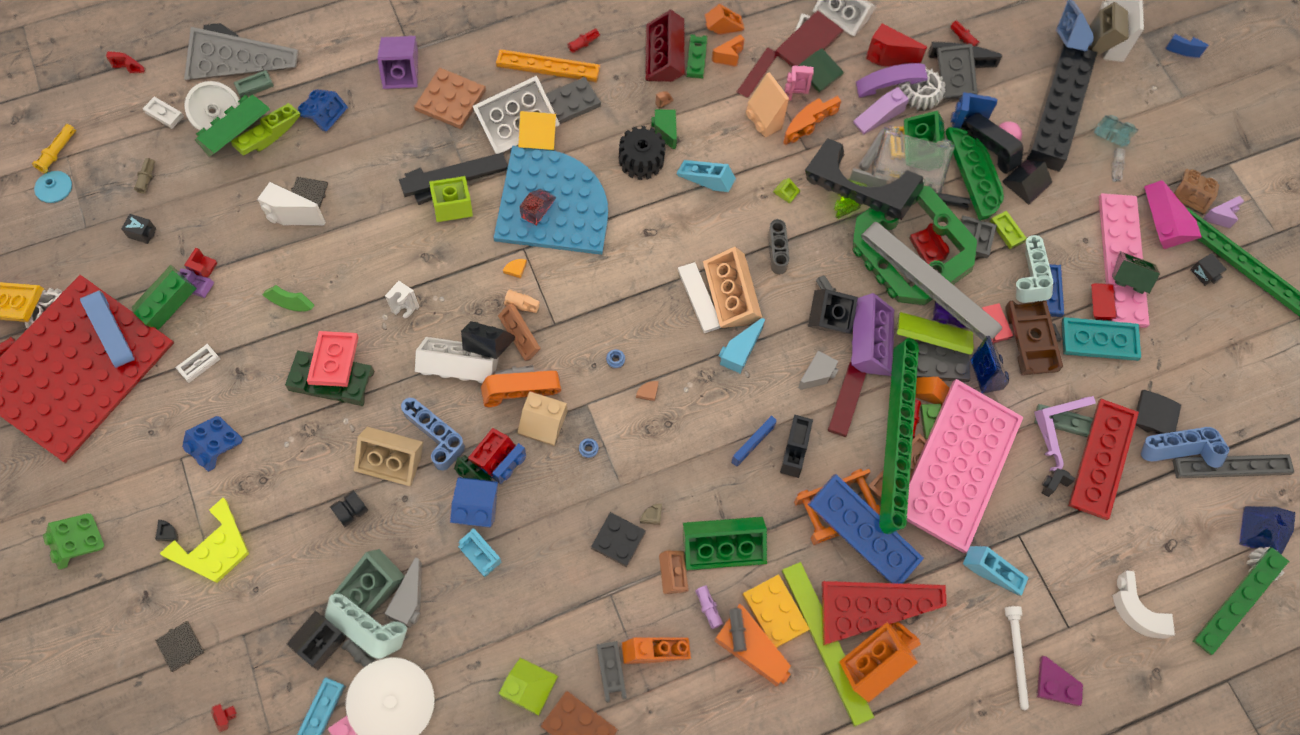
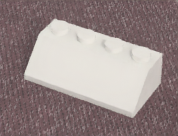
M425 337L416 349L415 372H420L423 375H440L442 378L455 377L463 381L476 380L479 383H483L486 377L495 375L499 357L493 359L465 351L462 348V342Z

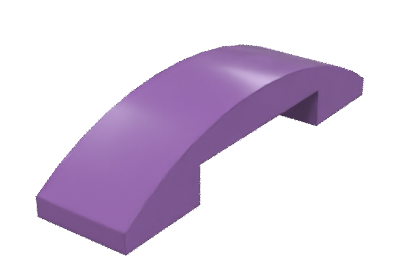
M902 64L873 72L858 80L856 84L859 98L876 94L877 89L908 81L912 85L927 81L928 77L925 64Z

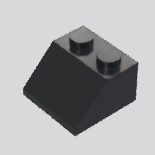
M828 289L814 290L808 327L852 334L858 297Z
M470 321L461 330L463 350L497 359L515 340L513 334L503 329Z

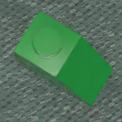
M676 109L655 110V116L651 117V127H655V134L660 133L662 140H665L669 147L676 149Z

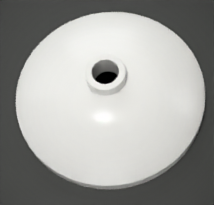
M214 81L202 82L188 92L184 105L185 113L189 122L200 131L202 128H205L207 130L212 126L210 122L217 117L223 118L226 115L224 111L229 107L233 106L236 108L239 105V99L233 90L222 83ZM212 108L216 112L214 114H211L209 112V109Z

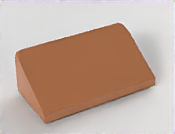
M667 550L660 553L663 593L688 592L684 551Z

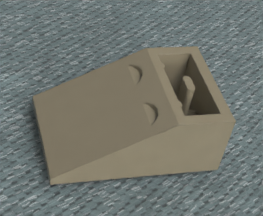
M1113 2L1098 12L1089 25L1094 39L1092 44L1088 46V49L1098 52V56L1129 39L1128 11Z

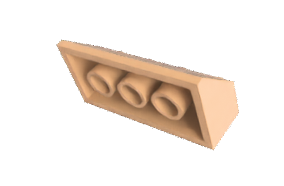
M733 247L703 261L720 327L747 326L760 320L762 314L745 254L738 248Z

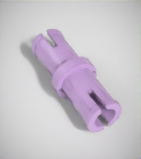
M702 586L695 590L702 606L701 611L705 613L711 630L723 625L716 608L717 604L713 601L708 587Z

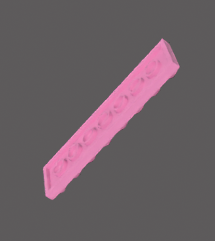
M1101 193L1099 196L1105 279L1106 284L1114 285L1117 317L1109 321L1137 323L1139 327L1147 328L1149 326L1146 292L1141 294L1134 291L1131 286H1120L1115 283L1112 277L1120 251L1143 259L1137 196Z

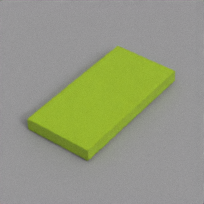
M903 312L899 313L897 323L898 335L972 355L974 349L972 331Z

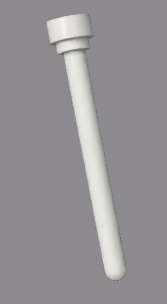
M1005 607V616L1008 617V621L1011 623L1020 707L1022 710H1027L1029 702L1019 620L1023 616L1022 607Z

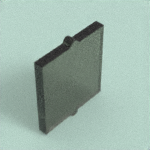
M297 177L291 191L316 203L320 209L323 198L326 197L325 192L328 182Z
M188 621L174 629H169L168 633L155 640L171 672L185 664H190L193 659L205 653Z

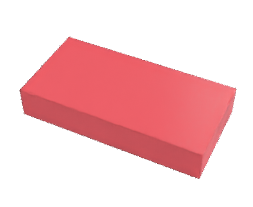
M1000 304L982 307L1002 327V330L993 338V342L1011 339L1013 334Z

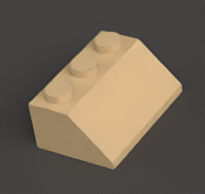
M366 427L357 439L354 471L411 486L421 460L423 441Z

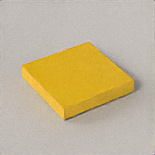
M520 111L518 147L554 150L556 114Z

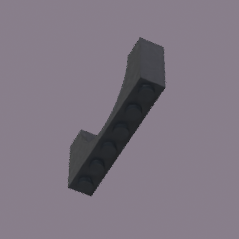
M829 138L826 139L805 169L806 179L809 183L817 184L827 191H833L844 198L854 200L858 204L869 206L874 211H881L891 218L900 220L903 219L924 188L923 176L906 170L897 180L879 187H864L852 183L840 171V163L844 157L843 144Z

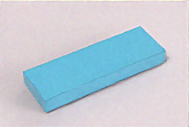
M326 677L324 678L297 735H323L345 685Z

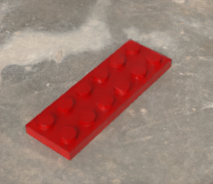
M1104 399L1098 401L1068 506L1105 520L1110 519L1139 414L1138 411Z

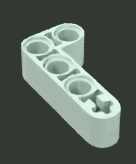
M1032 235L1026 239L1025 253L1031 277L1021 278L1016 282V299L1022 303L1048 300L1052 297L1053 278L1043 239L1040 236Z
M333 594L329 598L325 618L374 658H384L402 648L407 631L405 624L394 621L382 626L347 597L341 594Z

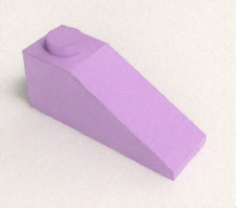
M897 87L883 95L857 117L853 123L864 135L904 112L909 99Z

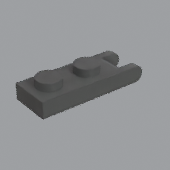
M618 642L596 644L606 703L610 702L609 693L621 691L622 699H627Z

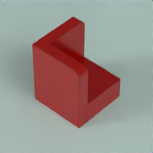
M195 248L184 266L196 275L208 278L217 262L212 258L204 256L200 249Z

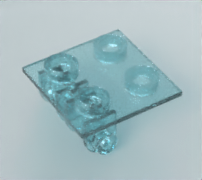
M1105 115L1098 123L1099 126H1097L1094 132L1097 133V136L1105 139L1110 130L1106 140H1109L1112 133L1115 132L1111 142H1114L1116 139V144L1122 147L1128 146L1130 143L1129 139L1139 129L1129 122L1123 123L1118 121L1119 119L1113 115Z

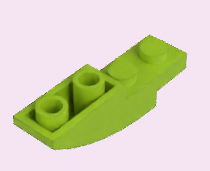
M288 103L262 117L260 125L231 140V144L243 156L255 149L260 152L289 130L301 116L300 112Z

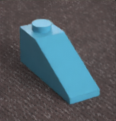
M684 160L676 173L678 176L696 184L721 192H729L736 179L729 165Z
M761 318L730 340L727 347H722L719 354L721 358L720 365L741 374L763 329L765 319Z
M987 546L969 547L963 565L975 574L1022 596L1028 581L1026 575Z

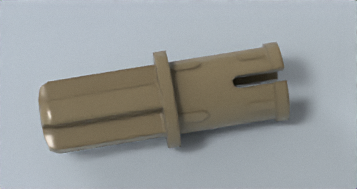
M146 158L141 171L137 173L138 179L134 190L138 193H146L149 181L153 178L151 175L155 165L153 159Z

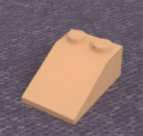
M770 72L765 75L748 101L746 110L748 119L753 121L757 131L762 133L764 138L782 130L789 101L788 96Z

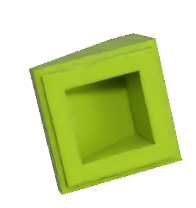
M790 178L782 180L773 192L786 202L791 203L800 192V189Z

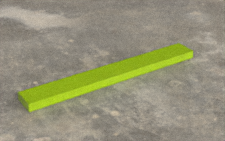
M799 562L782 569L784 578L804 620L810 628V634L853 726H858L873 719L874 716L867 701L853 690L839 662L845 657L839 642L835 641L823 645L822 606L802 563Z

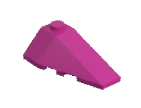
M1163 180L1144 186L1163 249L1202 238L1196 219Z

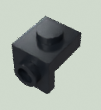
M1057 468L1050 476L1047 475L1042 483L1044 489L1041 493L1049 497L1056 491L1059 483L1068 487L1074 482L1075 477L1071 476L1068 471Z

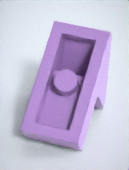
M1238 196L1211 209L1203 219L1206 222L1231 228L1238 221L1235 213L1240 210L1239 206L1244 200Z

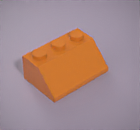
M888 622L839 661L853 690L868 703L918 663L910 648Z

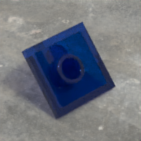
M1245 506L1240 545L1254 549L1272 547L1282 555L1294 532L1296 512L1279 507Z

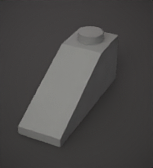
M416 557L385 612L388 618L401 622L408 628H411L412 624L417 623L421 614L419 611L421 605L422 563Z

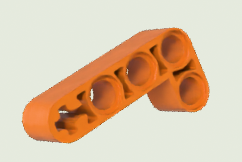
M557 371L495 374L484 379L481 385L484 406L495 407L500 405L503 399L528 397L529 392L543 396L555 395L561 392V385Z

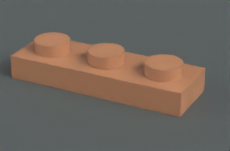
M508 304L498 317L507 332L515 336L513 342L523 359L530 360L541 348L515 305Z

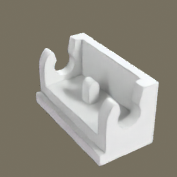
M400 281L385 295L393 314L397 315L401 309H407V312L403 314L404 319L408 318L415 309L419 308L414 290Z

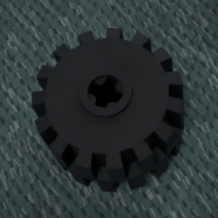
M637 126L633 127L632 132L627 130L624 136L621 137L618 158L622 171L624 173L629 172V177L631 178L634 175L638 176L637 180H642V176L651 179L652 173L655 176L659 174V169L662 170L666 150L665 140H662V135L660 133L655 134V129L653 128L647 130L646 126H642L641 129H638Z

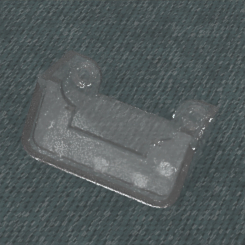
M884 126L871 174L893 182L901 177L906 170L923 176L924 186H930L935 193H941L955 145L947 139H942L935 143L904 135L896 126Z

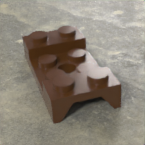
M1013 300L1009 301L1005 306L1008 322L1013 326L1019 351L1017 360L1021 375L1059 372L1063 367L1047 300L1026 304H1016ZM1030 332H1037L1039 334V338L1032 337Z

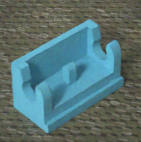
M474 528L458 542L460 544L458 548L484 577L502 563L500 557Z

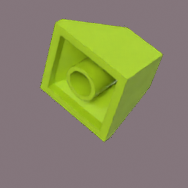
M519 658L508 674L499 695L501 698L539 716L558 676Z

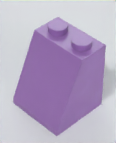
M416 36L381 37L377 59L383 89L418 87V48Z

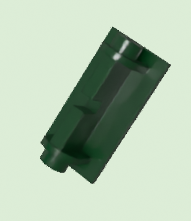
M466 455L462 458L457 457L454 469L459 476L492 481V477L482 469L476 472L475 470L479 467L473 464Z

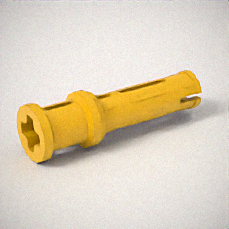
M65 124L50 146L43 149L40 157L32 162L33 167L42 173H47L49 166L52 162L57 161V155L76 132V129L69 124Z

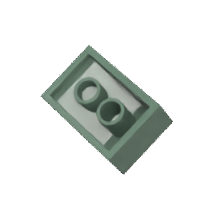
M380 549L368 551L333 594H341L347 597L370 616L395 593L405 575Z

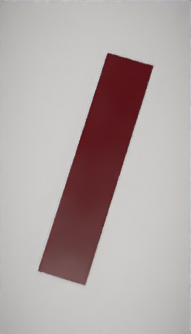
M767 47L737 90V93L749 98L776 59L775 50Z

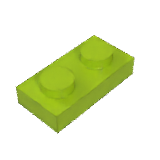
M1007 211L991 218L990 223L997 225L996 231L1009 249L1026 241L1027 238Z

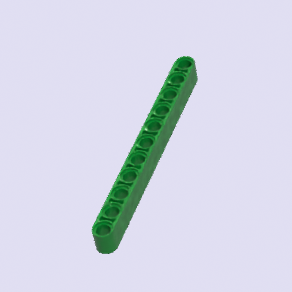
M906 338L896 345L893 350L879 519L880 529L885 534H892L903 529L907 523L919 353L918 343L912 338Z

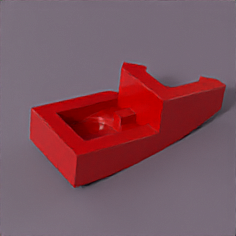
M107 51L106 58L113 68H127L129 73H145V68L127 54Z

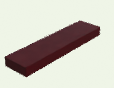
M849 362L827 430L846 437L866 376V372L859 371L852 366V362Z

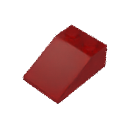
M882 23L872 36L866 59L882 67L913 63L921 64L928 46Z

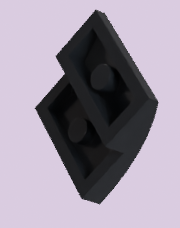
M1141 390L1136 410L1139 412L1136 426L1146 432L1154 431L1157 434L1176 432L1181 404L1160 394Z

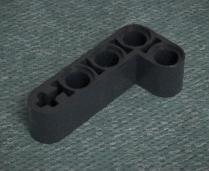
M975 113L964 120L961 126L962 130L967 131V135L976 140L978 138L987 149L998 155L997 165L1002 173L1007 174L1022 164L1024 148L1019 139L980 113Z

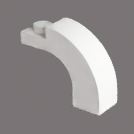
M1125 571L1118 575L1117 587L1120 591L1112 596L1115 607L1124 622L1136 632L1148 637L1166 639L1174 636L1172 614L1152 612L1140 602L1136 589L1135 571Z

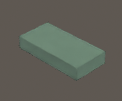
M267 70L234 82L240 98L274 87Z

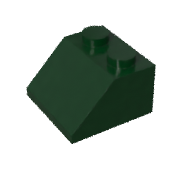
M1122 251L1118 255L1112 273L1116 284L1123 287L1126 285L1131 286L1134 291L1141 294L1144 292L1150 294L1160 275L1156 264Z

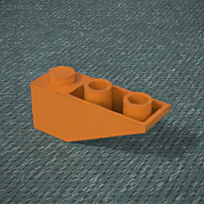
M632 638L622 642L624 664H645L691 659L689 638Z

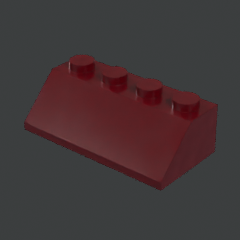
M671 9L646 24L645 80L673 82L685 75V19Z

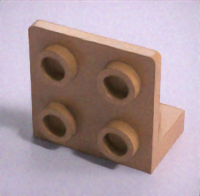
M1186 169L1183 179L1174 194L1181 203L1205 214L1218 195L1219 184L1213 178L1201 176V173L1194 169Z

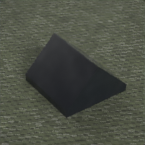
M1025 160L1002 181L1004 185L1028 205L1053 183L1046 163L1044 161Z

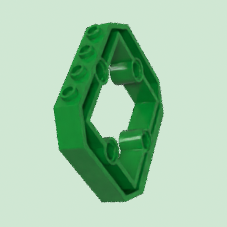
M924 186L912 205L917 202L933 220L932 228L934 232L940 236L946 235L960 251L959 254L945 264L941 261H933L929 265L933 269L938 270L945 279L954 285L973 271L977 239L930 186ZM870 207L856 218L853 253L858 258H862L868 271L872 270L876 275L875 279L877 282L887 288L886 291L892 299L895 298L900 303L926 305L933 299L916 284L910 287L893 265L862 239L861 235L874 222L879 223L886 230L895 229L899 223V219L894 218L889 221L886 219L888 217L887 214L881 211H874ZM944 222L946 226H940L938 223ZM886 264L888 267L881 269L879 265Z

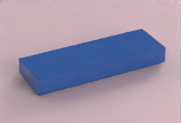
M1049 264L1053 278L1052 297L1047 300L1050 316L1063 317L1064 301L1061 265Z
M771 415L733 455L731 463L736 467L739 466L775 428L777 419Z

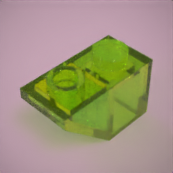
M849 180L854 184L867 187V184ZM841 196L840 200H836L834 210L837 211L835 218L839 219L860 209L861 204Z

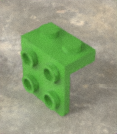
M90 513L50 522L45 534H43L44 543L46 546L49 545L51 550V561L53 564L56 563L58 570L67 568L70 558L99 551L104 547L93 515Z

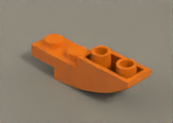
M836 96L823 103L818 98L803 108L790 123L783 143L785 145L794 143L804 135H810L814 131L816 123L821 122L830 115H835L839 111L841 99Z

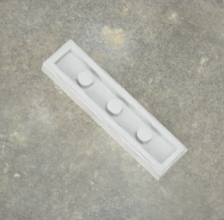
M696 263L678 267V273L703 333L720 329L716 310Z

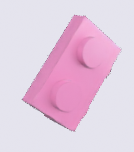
M792 66L791 73H788L787 83L785 84V94H788L789 101H791L793 93H809L813 67Z

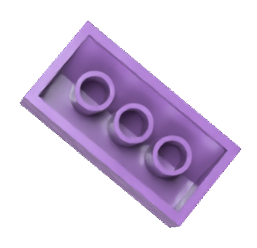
M872 293L858 298L853 323L851 362L852 366L861 372L891 376L894 347V309L876 294Z

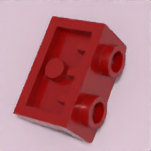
M933 223L928 224L926 229L913 233L909 237L919 256L927 264L933 261H944L950 253L948 244L943 241L940 235L934 232L932 228Z
M492 428L468 459L493 477V471L516 445L509 436Z

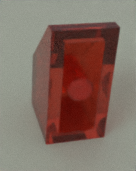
M542 189L530 192L519 206L521 218L537 226L556 199V196Z

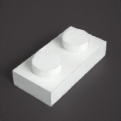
M153 97L143 108L146 114L172 129L184 117L182 112L156 97Z

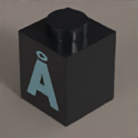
M129 214L121 230L128 238L148 244L151 238L154 237L156 228L149 219Z
M1211 253L1199 260L1190 270L1206 286L1211 282L1215 284L1223 278L1222 274L1227 269Z

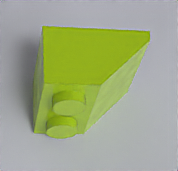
M465 176L429 182L437 222L473 217Z

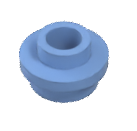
M617 349L611 350L606 356L607 364L612 368L623 366L625 363L624 353ZM617 357L619 361L615 362L612 359Z
M584 439L579 444V452L583 457L592 458L598 453V443L593 439ZM587 446L592 447V450L586 451L585 448Z

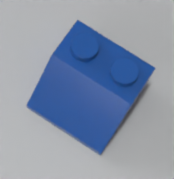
M458 477L452 500L450 523L491 527L495 521L498 482Z

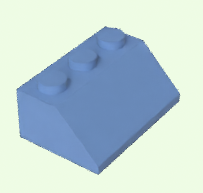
M1067 0L1056 31L1066 47L1087 51L1088 46L1093 42V33L1074 0Z

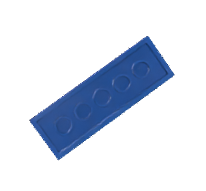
M834 474L808 503L828 525L889 583L903 584L924 559L897 532L885 534L879 526L880 515L837 474Z

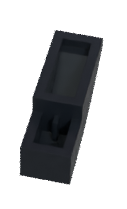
M794 414L780 473L799 478L808 447L813 419Z

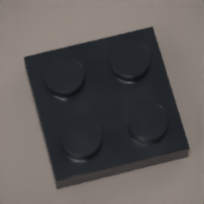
M610 512L591 549L627 567L646 530Z

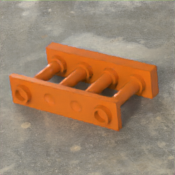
M858 469L852 472L851 476L842 479L847 485L857 482L867 504L880 515V505L876 504L865 481L871 473L869 469L864 471ZM822 487L810 492L808 490L801 491L797 494L794 501L795 506L804 504L815 530L810 538L813 545L840 536L832 527L826 528L822 526L817 513L808 505Z

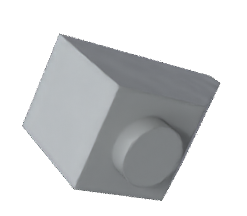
M818 351L801 379L798 388L803 390L827 384L830 378H835L839 370L836 368L839 361Z

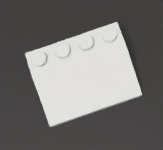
M1105 0V2H1102L1100 10L1116 2L1128 11L1129 39L1103 52V60L1124 62L1144 30L1143 0Z
M537 76L473 106L496 154L511 149L512 145H518L520 111L555 114ZM556 117L555 127H557V126L560 125V123H559L557 117Z

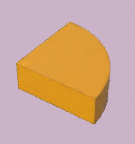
M516 259L509 262L504 267L503 273L521 278L527 260Z

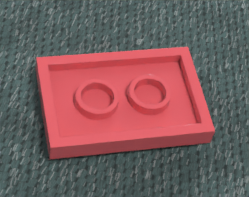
M319 331L307 378L309 385L348 387L359 338L357 333Z

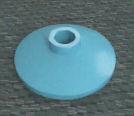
M47 172L36 181L34 191L36 196L43 202H59L71 192L72 181L64 172Z

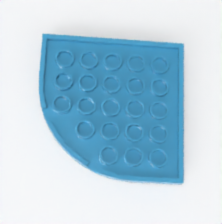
M512 145L494 241L603 255L608 224V202L603 186L596 175L582 162L564 153L546 149L520 148Z

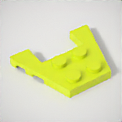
M224 498L209 509L222 525L191 553L188 554L175 540L160 553L163 557L216 583L249 555L242 535L235 523V518L230 511L229 504Z

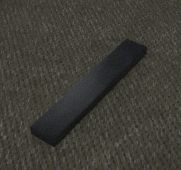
M502 152L399 179V183L404 197L431 191L430 181L465 176L466 181L506 171L508 164Z

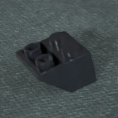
M315 610L286 644L310 666L319 670L347 636Z

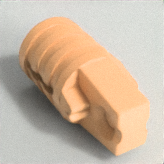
M510 289L504 300L505 306L514 304L520 311L537 313L540 304L538 300Z

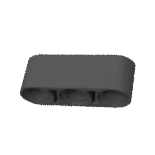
M775 219L770 223L768 243L771 270L775 274L780 275L786 272L790 258L786 224L781 219Z

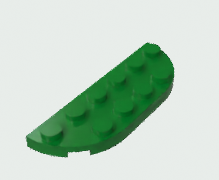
M948 127L945 133L979 220L987 219L997 212L1004 197L1003 188L990 154L978 138L976 140L967 135L968 132L965 130Z

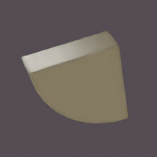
M654 504L642 514L640 523L660 525L662 504Z

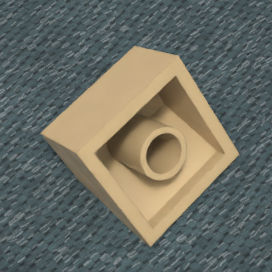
M529 392L522 410L518 435L555 446L568 412L567 403Z

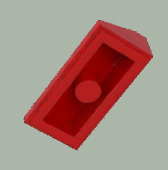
M1091 284L1094 318L1102 321L1116 319L1114 285Z

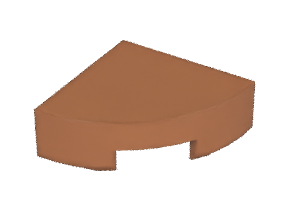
M664 91L656 94V106L658 108H662L673 101L672 96L668 92Z
M650 381L643 384L637 391L636 398L655 401L659 381Z

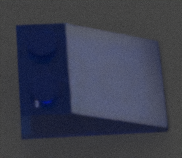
M986 336L970 359L982 394L1004 390L1009 383V374L1004 369L1003 357L999 354L992 338Z

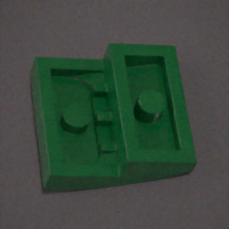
M823 48L798 65L813 67L811 85L819 93L844 74V71Z

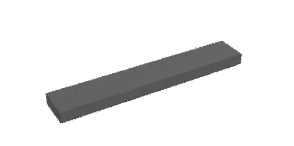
M1290 454L1227 456L1224 464L1219 468L1209 466L1203 457L1174 458L1172 460L1176 479L1292 475L1295 473Z

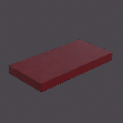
M817 10L775 50V54L791 67L798 66L819 49L823 48L825 50L843 33L844 29Z

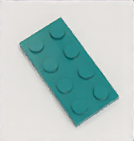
M1067 317L1061 320L1063 354L1134 361L1141 359L1139 324Z

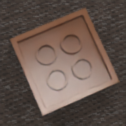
M439 68L414 108L420 113L462 129L474 110L473 106L478 104L485 93L486 87Z

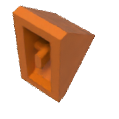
M917 377L915 398L932 404H941L942 407L950 388L939 377Z

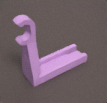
M1094 396L1084 397L1080 400L1034 412L1048 448L1044 455H1053L1055 457L1056 467H1051L1049 471L1054 472L1057 468L1062 469L1064 465L1053 419H1050L1049 416L1096 404Z

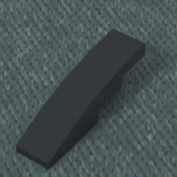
M932 42L928 56L929 58H937V48L966 44ZM973 46L975 68L998 67L1002 54Z

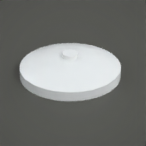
M384 658L364 667L353 679L346 698L347 717L357 735H419L427 726L434 709V692L429 678L419 666L401 658Z

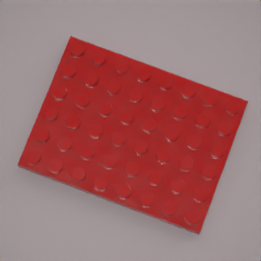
M79 275L0 357V417L66 463L174 342L156 328L145 325L131 310L85 277ZM99 290L104 294L110 306L109 309L135 360L117 368L111 362L80 301V298Z

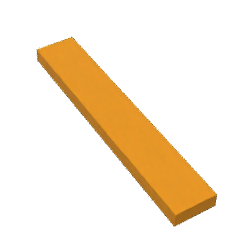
M499 49L496 67L573 79L586 77L587 81L597 82L600 71L599 64Z

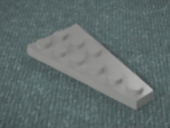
M191 27L184 80L296 67L299 50Z

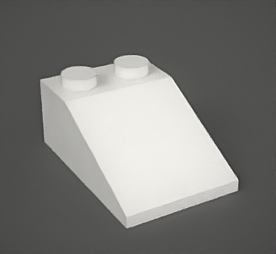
M269 182L257 199L261 209L266 214V218L272 223L277 222L282 225H324L326 223L316 203Z

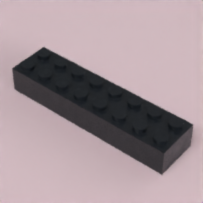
M1063 43L1054 64L1026 160L1044 161L1047 168L1060 172L1068 158L1098 52L1089 49L1084 51L1066 47L1065 43Z

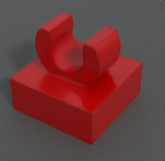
M221 704L212 707L211 714L219 733L227 730L228 721L236 718L237 713L234 706L228 707L223 710Z

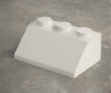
M818 0L813 11H820L843 28L844 31L855 36L868 22L876 6L867 0Z

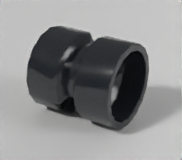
M354 490L344 496L345 501L339 500L329 506L344 527H347L354 521L355 515L361 517L369 511Z

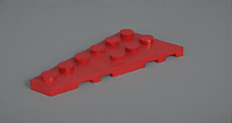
M823 581V645L882 627L887 622L892 624L947 606L946 585Z

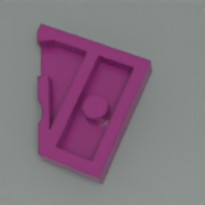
M1041 656L1037 697L1078 707L1082 706L1083 684L1048 657Z

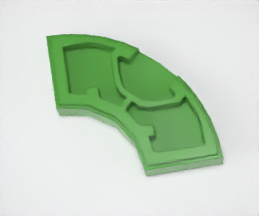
M277 285L265 290L262 294L274 304L288 310L302 312L312 310L314 304L301 292L291 293Z

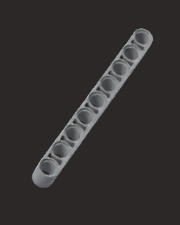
M874 222L861 235L862 239L981 340L989 343L1002 330L1001 325L879 223Z

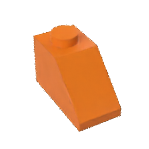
M718 4L705 14L707 28L717 34L744 30L741 16L721 4Z

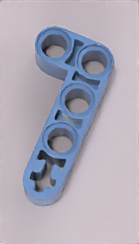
M99 290L80 298L114 367L117 368L135 360L102 291Z
M406 398L401 404L404 416L438 444L431 454L432 462L438 470H447L465 450L462 437L416 399ZM426 418L430 419L426 424L421 423ZM439 430L445 431L444 434L440 436L436 435V433ZM453 442L460 443L457 447H450ZM440 456L446 457L443 462H437Z
M1203 427L1148 436L1140 454L1147 461H1159L1201 454L1209 466L1219 468L1224 464L1229 454V447L1216 429Z

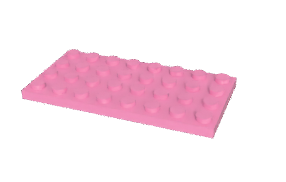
M954 380L911 474L907 521L962 553L968 552L1023 417L961 381Z

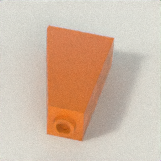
M739 604L737 608L742 610L743 625L746 628L744 633L747 651H733L732 633L729 632L731 629L730 618L717 635L715 642L776 687L780 682L784 684L791 674L788 672L791 665L744 606Z

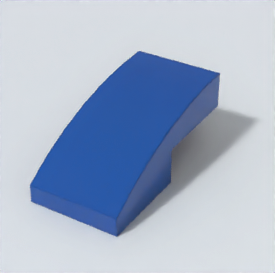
M1174 34L1165 49L1183 56L1200 58L1208 44L1194 37L1189 41Z

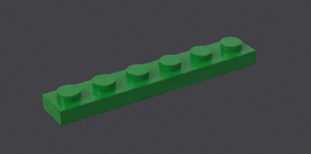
M1272 547L1269 548L1198 633L1193 642L1209 655H1213L1290 561Z

